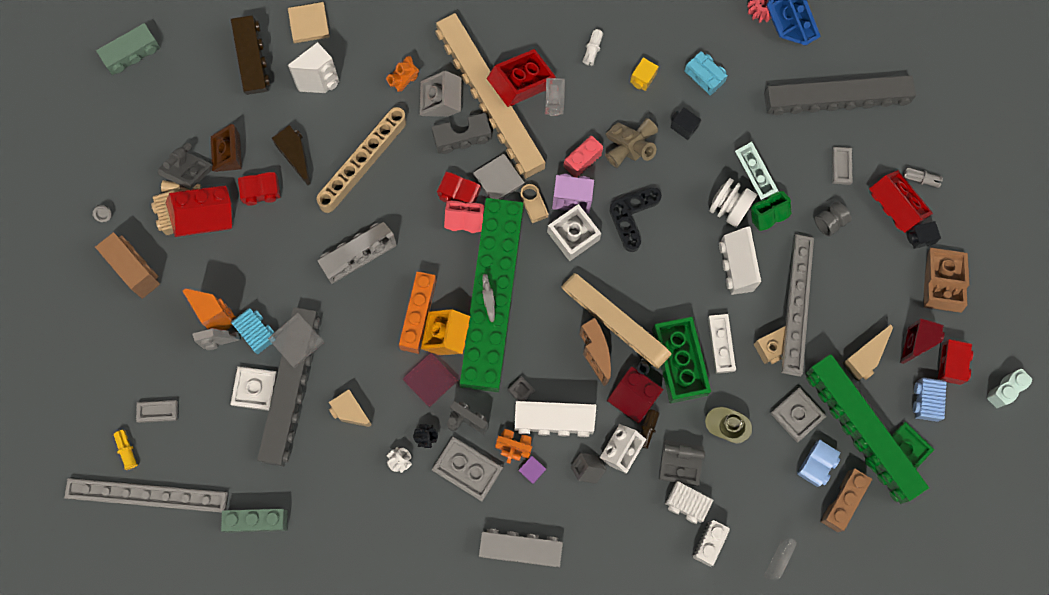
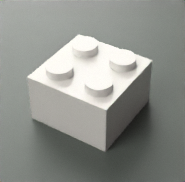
M579 204L549 224L547 233L569 261L598 242L602 234Z

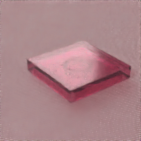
M432 353L403 378V381L429 408L458 382Z

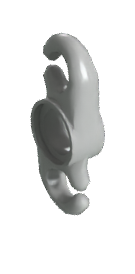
M484 274L482 290L484 305L490 322H494L495 303L493 290L491 289L488 275Z

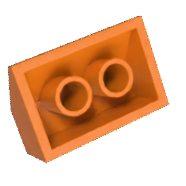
M191 289L182 290L199 320L208 330H228L233 327L231 322L236 317L221 298L217 299L213 294Z

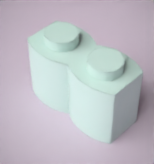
M1023 369L1010 373L1002 379L999 386L994 387L988 393L987 399L996 408L1008 405L1018 397L1019 392L1030 386L1032 378Z

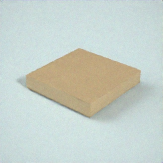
M324 2L288 8L294 43L330 37Z

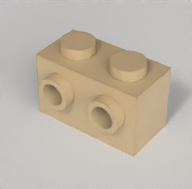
M786 326L754 343L764 364L768 362L774 364L782 360Z

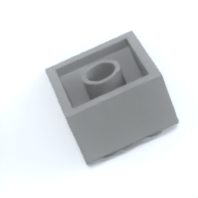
M443 71L422 80L420 87V115L448 117L461 112L462 77L448 71Z

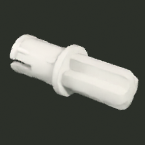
M599 29L593 31L590 42L586 45L587 50L583 59V63L586 65L590 63L593 66L597 52L600 51L599 45L603 32Z

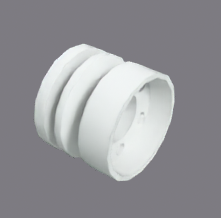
M729 178L716 193L709 211L714 213L717 207L721 208L717 216L720 218L725 212L729 213L726 222L737 228L758 194L748 188L742 194L738 193L741 184L737 183L735 188L731 189L730 187L734 180Z

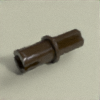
M653 409L648 411L644 425L640 427L642 429L640 434L646 439L642 446L645 449H648L652 435L656 432L654 429L660 415L658 411Z

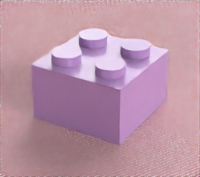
M568 174L556 175L552 209L569 211L579 204L585 213H589L594 180L586 176L576 178Z

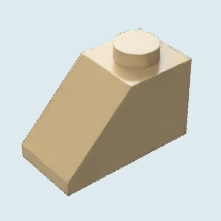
M350 390L329 402L331 405L329 411L335 419L339 418L342 422L366 427L372 425Z

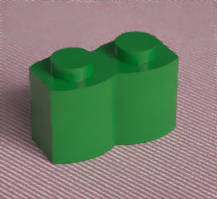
M784 191L772 194L767 200L755 203L751 207L752 223L759 231L771 228L776 222L786 220L792 214L791 199Z

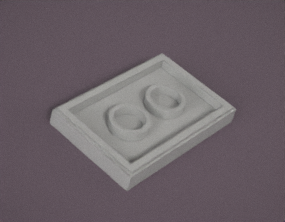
M452 437L432 468V471L483 502L503 467L457 438Z

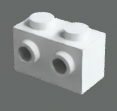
M619 424L600 458L610 467L627 473L646 439L636 430Z

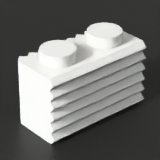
M677 481L665 504L669 506V511L675 514L681 512L686 515L688 521L697 524V522L701 523L704 521L713 500Z
M716 521L708 522V526L704 530L705 533L701 537L702 540L699 541L700 544H697L698 548L694 552L695 555H692L694 559L708 566H714L730 531V528Z

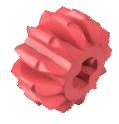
M750 0L748 2V15H753L752 20L757 18L759 23L762 20L767 23L772 19L766 6L768 0Z

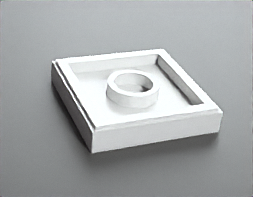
M237 367L230 405L269 411L277 372Z

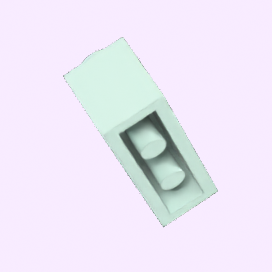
M752 142L735 151L761 200H767L772 194L779 192Z

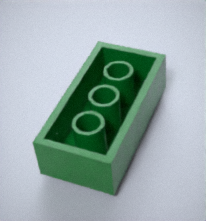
M693 317L654 324L652 328L654 338L672 354L661 366L669 403L708 396L711 393V388Z

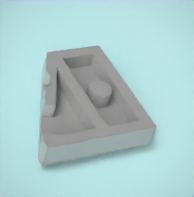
M209 329L193 333L194 341L206 350H214L219 345L240 340L239 332L229 334V331Z

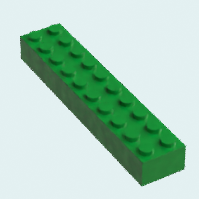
M486 198L469 315V328L467 330L460 379L461 388L499 392L524 202ZM484 274L488 275L490 286L493 290L495 303L494 322H490L484 305L482 291Z

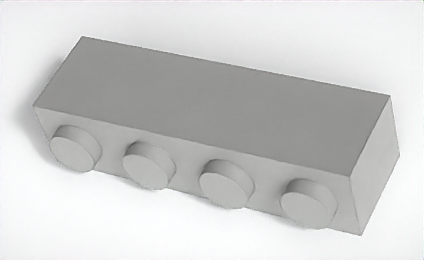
M487 529L486 532H482L479 557L560 567L563 542H558L559 538L547 536L546 540L538 539L539 535L534 534L519 537V533L507 531L506 535L498 534L499 530Z

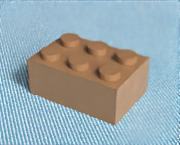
M113 232L95 246L128 287L142 299L160 285L157 281L159 276L147 265V262L122 235L118 237Z

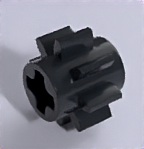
M419 424L420 429L414 430V441L418 444V447L432 448V443H436L438 439L436 429L433 428V425Z

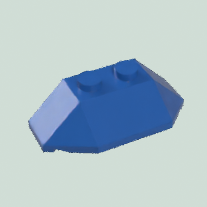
M768 0L766 6L780 38L808 45L821 37L807 0Z

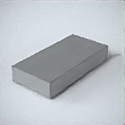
M832 148V184H852V148Z
M177 400L137 402V423L178 421Z

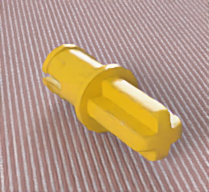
M125 430L115 432L114 438L118 447L117 453L122 458L124 469L129 470L137 467L138 464L132 451L133 446H130Z

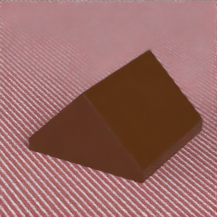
M230 124L211 136L212 171L214 172L242 169L240 134L234 124Z

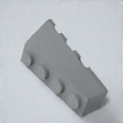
M384 222L376 223L370 227L369 231L355 235L353 240L348 243H341L337 246L336 250L331 253H324L317 261L330 283L333 284L396 247L397 244L394 234Z

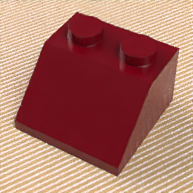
M919 319L910 325L907 329L900 363L905 364L942 343L945 335L943 332L944 325L925 319Z
M631 366L607 402L639 424L664 389Z

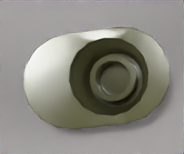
M716 407L706 415V428L715 436L733 443H742L751 435L752 424L748 417L740 412L726 407Z

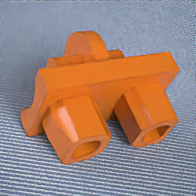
M407 56L403 62H399L396 65V70L386 77L388 84L391 87L395 86L398 92L403 91L410 81H415L418 77L417 73L419 70L413 64L412 57Z
M504 429L501 436L498 435L495 448L502 450V456L508 457L506 462L508 464L511 463L512 459L520 461L521 457L529 459L532 450V438L530 436L522 435L520 442L512 440L514 432Z

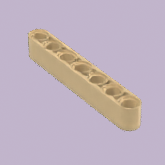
M392 108L320 191L317 195V203L323 212L330 213L340 204L406 126V117L401 108ZM395 117H401L399 121L393 120ZM384 130L390 131L386 135L381 134ZM372 144H378V147L370 148ZM362 157L367 158L364 162H358ZM350 171L355 172L352 176H346ZM337 185L343 186L341 190H334ZM325 199L331 200L327 205L322 204Z
M573 273L561 286L570 297L655 368L659 369L672 355L663 344L578 274Z

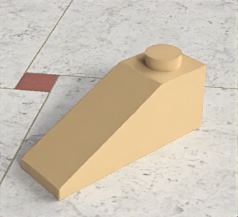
M892 325L886 327L843 362V365L857 381L862 378L867 380L874 374L873 369L879 364L892 332Z

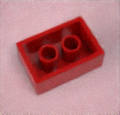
M533 49L495 65L486 79L506 106L510 107L546 91L556 77L537 51Z

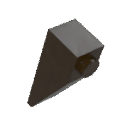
M289 125L271 139L308 186L311 183L304 145L301 141L303 136L297 129L293 130Z

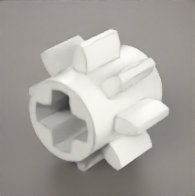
M396 447L387 455L390 458L387 462L388 466L395 472L400 471L402 473L412 465L409 461L411 454L405 448L399 449Z

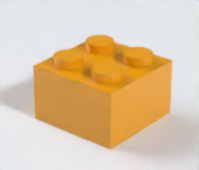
M453 309L428 312L421 349L437 355L463 354L470 316Z

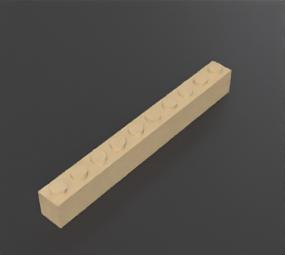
M456 13L436 22L437 30L435 33L440 41L443 40L445 51L448 55H452L455 68L461 70L464 83L470 85V92L473 98L479 100V107L482 113L488 115V122L491 128L496 129L498 132L497 137L500 143L505 144L507 147L506 152L509 158L514 159L516 162L515 167L520 175L523 174L526 179L545 169L543 157L512 106H506L486 79L491 71Z

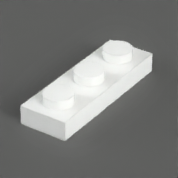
M728 314L711 315L708 317L715 373L735 372L736 366Z

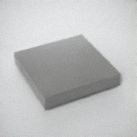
M505 154L473 172L474 177L487 196L492 199L501 200L525 185V182Z
M800 387L770 413L797 443L827 417Z

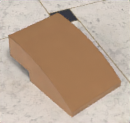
M929 248L924 282V307L962 313L967 307V288L969 286L968 253Z
M593 318L581 326L579 335L586 344L583 353L584 357L603 386H606L611 377L610 355L601 327L597 320Z

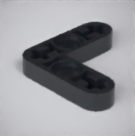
M649 188L615 200L610 206V215L622 244L628 252L637 251L641 245V239L631 215L659 204L662 194L657 188ZM651 193L653 196L657 195L655 201L652 198L647 199ZM638 199L641 205L635 208L631 205L630 201ZM616 206H618L619 208H623L621 210L622 218L620 219L619 212L614 211ZM628 222L630 229L622 230L620 224ZM632 233L630 236L632 241H636L635 247L631 244L628 245L630 240L628 235Z

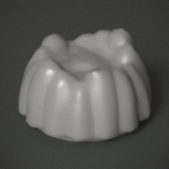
M97 205L92 215L97 221L107 222L110 220L112 213L109 207Z

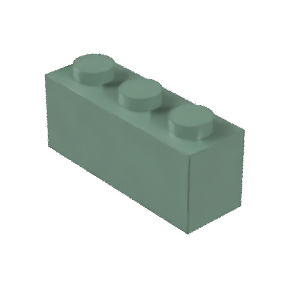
M144 23L99 48L96 52L110 73L114 75L122 72L126 67L138 63L147 55L154 54L160 47Z
M287 510L222 511L221 531L226 533L287 531Z

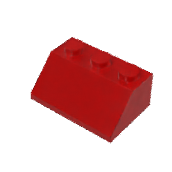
M898 170L885 175L869 188L872 192V197L881 203L883 211L893 218L895 226L904 233L933 214Z
M226 186L169 193L165 203L175 237L232 229L231 201Z

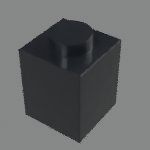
M683 107L680 112L676 111L672 116L670 128L689 140L699 127L701 119Z
M936 221L914 226L908 231V240L912 244L913 249L936 244L941 239Z

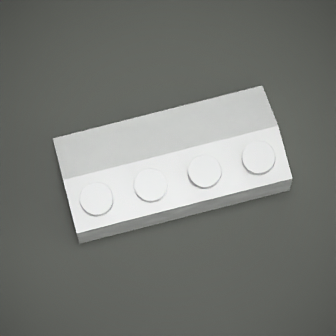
M516 401L515 431L523 435H529L530 432H538V435H550V432L558 433V436H570V433H576L578 437H589V434L594 433L596 405Z

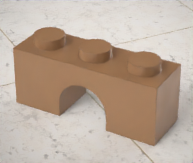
M857 469L848 471L839 487L841 491L838 497L829 505L820 522L836 532L844 531L869 487L872 478Z

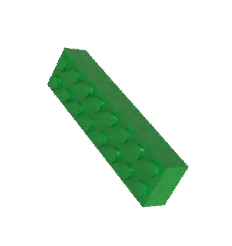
M832 354L812 366L806 373L808 383L812 387H816L819 392V398L823 403L829 405L831 415L842 423L841 428L845 434L853 438L855 448L859 452L862 451L866 456L865 461L869 467L876 469L879 474L877 475L879 481L890 489L891 492L889 494L892 499L903 504L910 502L929 489L924 479Z

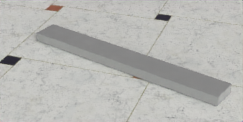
M795 234L781 373L801 377L804 366L814 238Z
M68 478L64 498L222 513V511L226 510L228 493Z

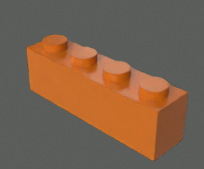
M416 272L400 337V350L420 353L428 312H430L437 283L436 275Z

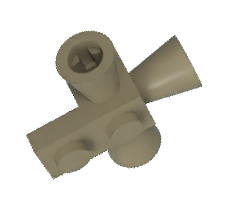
M648 118L643 121L637 131L619 122L612 126L605 134L609 140L619 146L605 154L609 163L618 168L626 157L634 161L640 157L645 161L651 160L656 154V145L644 140L658 133L657 126Z

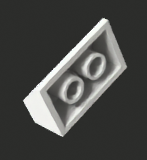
M318 42L288 65L296 87L300 92L326 93L336 88L339 83L332 57Z
M745 227L724 235L721 242H719L720 253L724 255L723 269L727 271L728 276L726 278L727 289H730L731 295L754 292L761 283L751 228Z

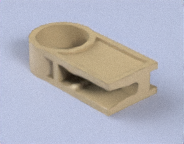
M533 184L523 186L520 197L524 202L531 222L535 223L548 218L549 214L538 188ZM526 189H533L537 195L534 199L528 200L524 198L523 192Z

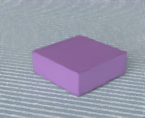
M531 456L518 471L534 484L546 471V468Z

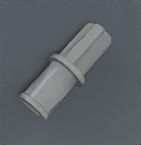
M908 167L904 171V178L919 182L920 185L927 184L939 188L941 183L934 182V180L943 181V177L929 174L926 170L919 171Z

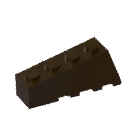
M253 15L232 18L231 25L243 92L246 95L268 92L270 79L269 75H265L264 68H267V62L261 53V50H264L262 38L259 39L258 32L261 31L259 21H256Z

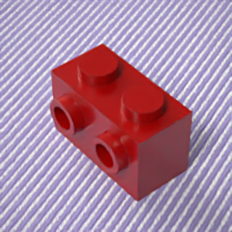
M951 339L942 343L938 380L958 385L968 382L971 377L970 362L974 354L972 344Z

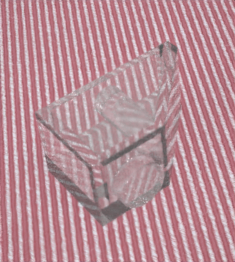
M546 78L545 114L550 116L563 114L565 79Z

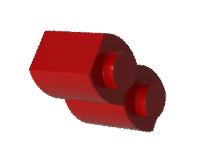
M275 172L238 178L240 200L243 204L253 206L260 201L270 203L281 198L278 176Z
M446 172L437 190V194L443 202L460 201L463 203H475L481 191V186L473 181Z

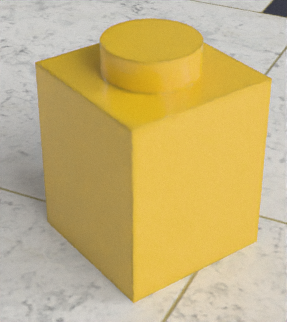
M643 58L633 72L630 82L637 89L646 91L657 75L659 66Z

